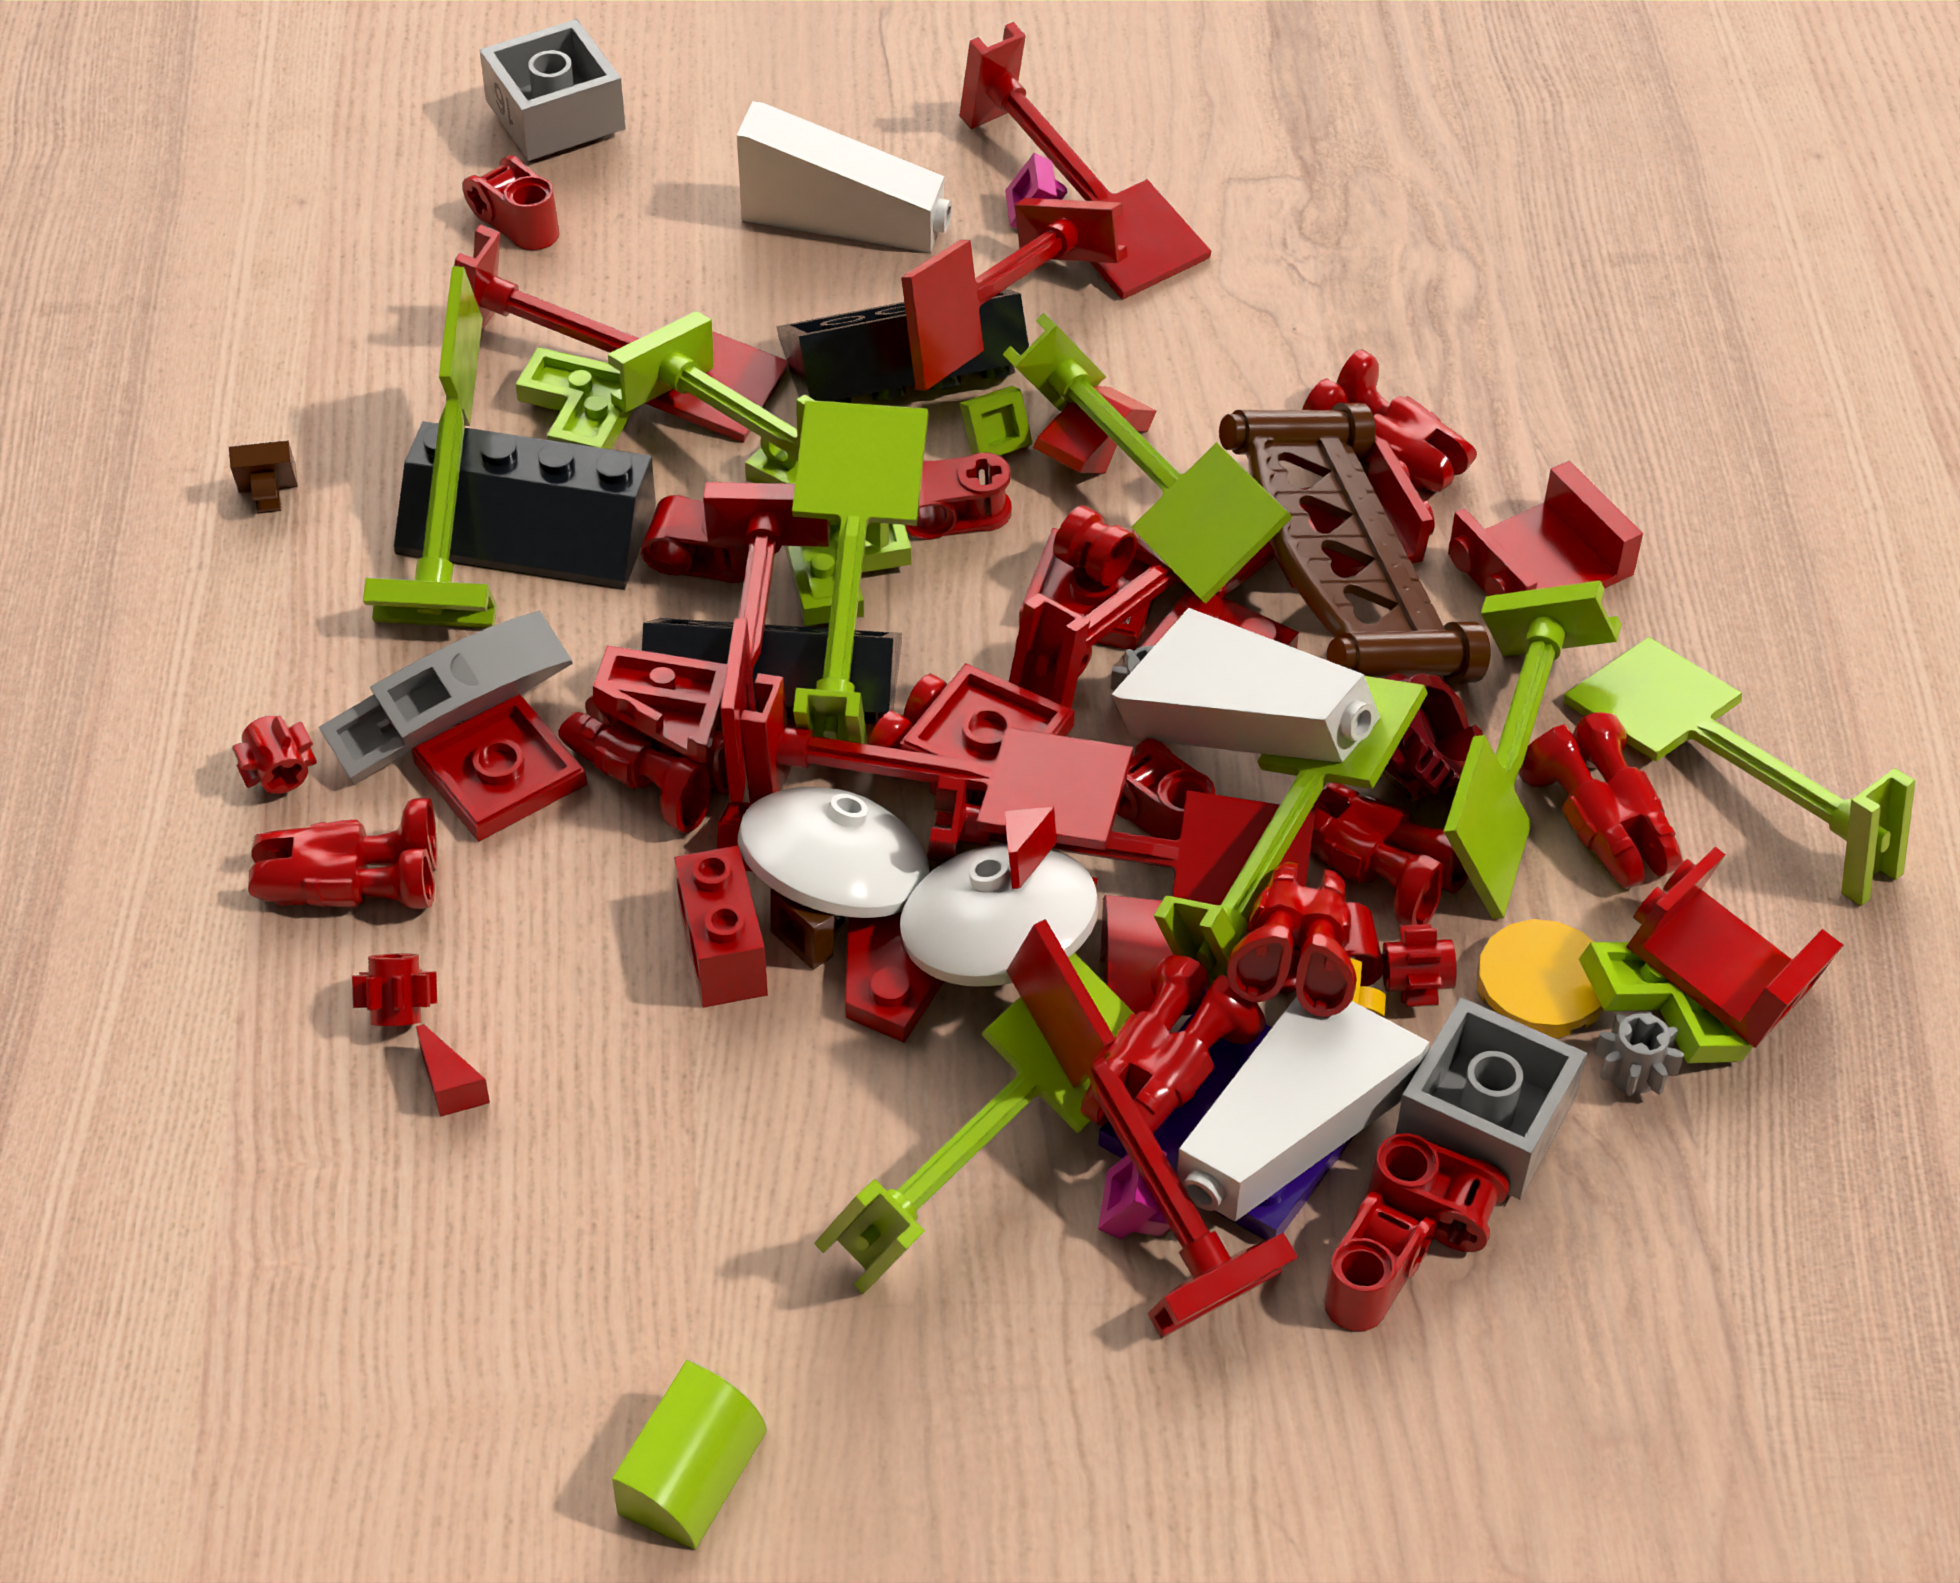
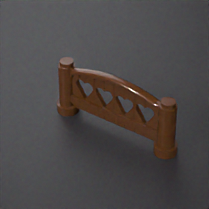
M1337 403L1330 410H1235L1232 414H1226L1219 426V439L1222 447L1225 450H1232L1237 455H1246L1250 475L1293 517L1270 540V543L1283 569L1303 600L1327 631L1334 637L1327 649V661L1364 674V676L1385 678L1396 673L1407 677L1425 673L1426 675L1442 676L1449 683H1476L1482 680L1488 671L1491 658L1490 641L1485 629L1475 621L1449 622L1443 626L1389 518L1385 515V511L1376 493H1374L1368 477L1363 472L1360 461H1364L1371 454L1376 436L1375 420L1370 408L1364 403ZM1279 461H1287L1323 478L1309 489H1298L1287 480L1288 471L1280 465ZM1300 504L1310 505L1343 519L1345 522L1331 533H1320L1310 526L1308 521L1310 515L1302 509ZM1322 548L1334 550L1367 566L1353 578H1342L1333 572L1330 566L1332 559L1323 552ZM1344 593L1354 594L1387 608L1390 612L1375 624H1365L1355 617L1353 613L1355 605L1345 597Z

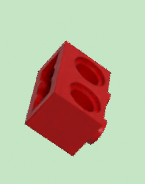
M739 845L674 857L678 904L702 1007L768 996L765 947Z

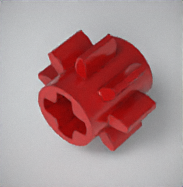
M281 715L264 716L254 720L244 729L241 736L242 743L232 746V750L238 760L236 766L246 787L250 788L261 782L263 788L269 794H282L296 789L305 781L308 775V766L317 763L311 750L313 742L304 724L298 722L288 728Z
M1431 924L1399 926L1400 941L1384 942L1382 946L1384 962L1382 976L1386 992L1401 991V1002L1406 1003L1407 1007L1438 1006V990L1454 989L1456 985L1457 964L1453 941L1451 939L1437 940V929L1432 928Z
M393 953L369 956L368 972H359V975L352 976L353 1008H367V1010H370V1024L374 1026H404L421 1023V1007H430V1004L437 1003L436 971L422 972V969L419 967L418 954Z

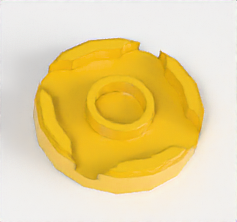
M1530 919L1507 925L1489 938L1479 957L1477 991L1482 1002L1485 998L1487 1004L1493 1008L1494 1012L1555 1039L1571 1035L1572 1029L1580 1028L1584 1024H1586L1585 1028L1598 1020L1603 1010L1579 961L1580 956L1589 943L1594 941L1582 931L1559 921Z

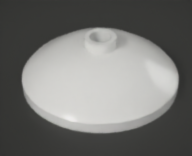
M796 787L772 793L757 800L746 810L738 831V845L741 855L750 869L763 882L797 903L839 916L875 918L899 913L903 910L913 890L930 873L928 857L920 842L906 824L873 801L844 790L821 787Z
M1007 843L992 844L961 853L932 870L917 885L906 901L901 913L900 930L909 957L927 974L942 981L964 986L1004 985L1013 983L1006 970L1032 926L1044 919L1047 920L1066 955L1070 957L1087 940L1097 921L1099 910L1098 896L1094 881L1083 865L1074 858L1054 849H1051L1021 888L1012 889Z

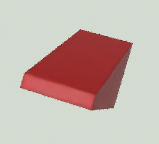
M1054 806L1004 811L1012 889L1022 887L1057 843Z
M425 1024L416 1026L421 1054L440 1117L489 1104L486 1079Z

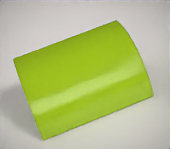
M686 1360L612 1477L617 1514L696 1550L767 1432L766 1424L757 1408L744 1394L725 1379L700 1365Z

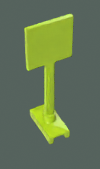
M452 266L439 368V379L446 394V404L438 425L423 557L417 560L415 580L365 578L363 602L365 605H374L372 614L374 622L489 628L495 625L497 605L488 584L452 582L454 565L449 561L465 426H470L483 321L464 267Z
M695 311L608 354V364L620 371L621 389L611 393V403L621 410L628 412L672 389L682 394L689 392L776 447L792 455L798 462L805 400L813 399L807 395L796 399V429L707 375L706 372L714 369L712 319L702 313ZM869 523L866 528L865 540L879 549L889 545V524Z
M1043 313L1036 322L1045 331L1021 356L1011 346L1003 355L1060 412L1068 403H1076L1163 491L1161 498L1131 528L1206 604L1293 517L1217 442L1187 472L1180 474L1093 387L1098 386L1107 376Z
M805 400L792 515L793 517L831 519L841 522L823 679L817 681L816 689L796 688L793 713L796 728L813 730L817 737L867 744L861 693L854 692L855 686L849 682L866 528L869 523L917 526L928 424L927 408Z
M1601 581L1486 596L1482 607L1481 615L1502 656L1526 655L1496 754L1485 735L1473 736L1444 833L1492 919L1505 917L1532 823L1515 792L1514 784L1518 771L1524 761L1552 663L1560 656L1562 649L1612 643L1618 640L1622 624L1618 616L1608 617L1603 608L1601 600L1605 589Z
M1647 637L1564 694V704L1583 716L1595 712L1616 715L1626 729L1627 744L1656 762L1685 741L1695 740L1829 823L1830 831L1847 841L1841 894L1860 906L1870 900L1872 878L1879 871L1894 880H1897L1904 874L1915 779L1893 768L1853 799L1844 800L1715 721L1741 703L1742 692L1651 637Z
M1365 676L1381 718L1373 726L1370 734L1360 741L1342 763L1261 754L1257 761L1261 770L1297 777L1222 904L1212 905L1166 895L1153 915L1173 955L1190 957L1200 962L1207 971L1210 986L1218 976L1224 975L1227 977V963L1230 953L1241 941L1248 929L1247 918L1253 910V905L1258 895L1267 886L1274 869L1278 867L1325 785L1334 782L1373 789L1428 693L1425 685Z
M1074 952L1068 958L1115 1037L1130 1014L1135 1013ZM1021 997L981 1034L1016 1070L1017 1076L899 1189L885 1190L874 1178L854 1197L814 1242L815 1246L822 1253H825L838 1241L862 1265L866 1271L853 1284L862 1294L925 1232L916 1222L918 1218L916 1211L1035 1097H1042L1076 1133L1091 1121L1080 1112L1082 1100L1091 1084L1090 1079L1088 1078L1085 1083L1075 1088L1072 1087Z

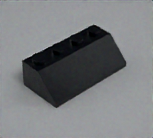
M1005 289L980 306L979 314L984 351L929 389L957 386L961 384L960 375L981 371L982 378L984 379L1004 377L1016 373L1015 367L1003 353L1011 346L1021 356L1029 348L1021 293ZM904 302L776 326L778 338L799 398L807 395L815 401L851 403L850 397L872 393L873 400H888L906 395L905 386L915 384Z
M422 421L404 462L394 539L395 554L418 558L423 557L439 423ZM465 428L449 561L456 564L625 590L656 508L652 456Z
M658 618L643 622L642 651L727 664L734 622ZM765 624L761 653L753 667L755 705H757L755 680L758 673L783 677L787 718L795 719L793 710L796 688L816 689L817 681L823 679L829 628ZM855 630L849 682L855 686L854 692L861 693L864 720L867 724L877 723L879 713H887L894 710L902 633Z

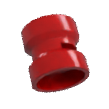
M1081 505L1070 512L1062 522L1053 543V554L1055 558L1069 566H1083L1086 568L1088 577L1104 586H1110L1120 579L1128 569L1137 548V537L1135 533L1121 525L1109 526L1105 524L1100 513L1088 506Z

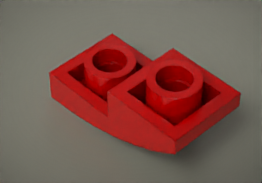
M1105 895L1103 898L1100 962H1104L1103 982L1135 1015L1140 1011L1148 1012L1155 1000V995L1150 986L1151 973L1163 958L1173 955L1153 916L1163 900Z

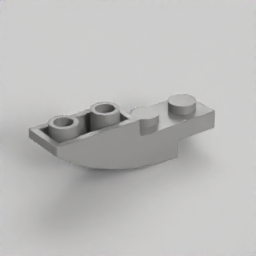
M539 610L467 636L398 670L370 686L373 695L319 726V729L355 785L411 752L412 748L441 734L461 721L465 722L518 694L525 693L572 665L573 662Z

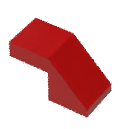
M1093 386L1137 431L1148 432L1157 410L1111 387ZM1068 403L1037 437L1033 448L1080 473H1106L1117 444L1076 403Z

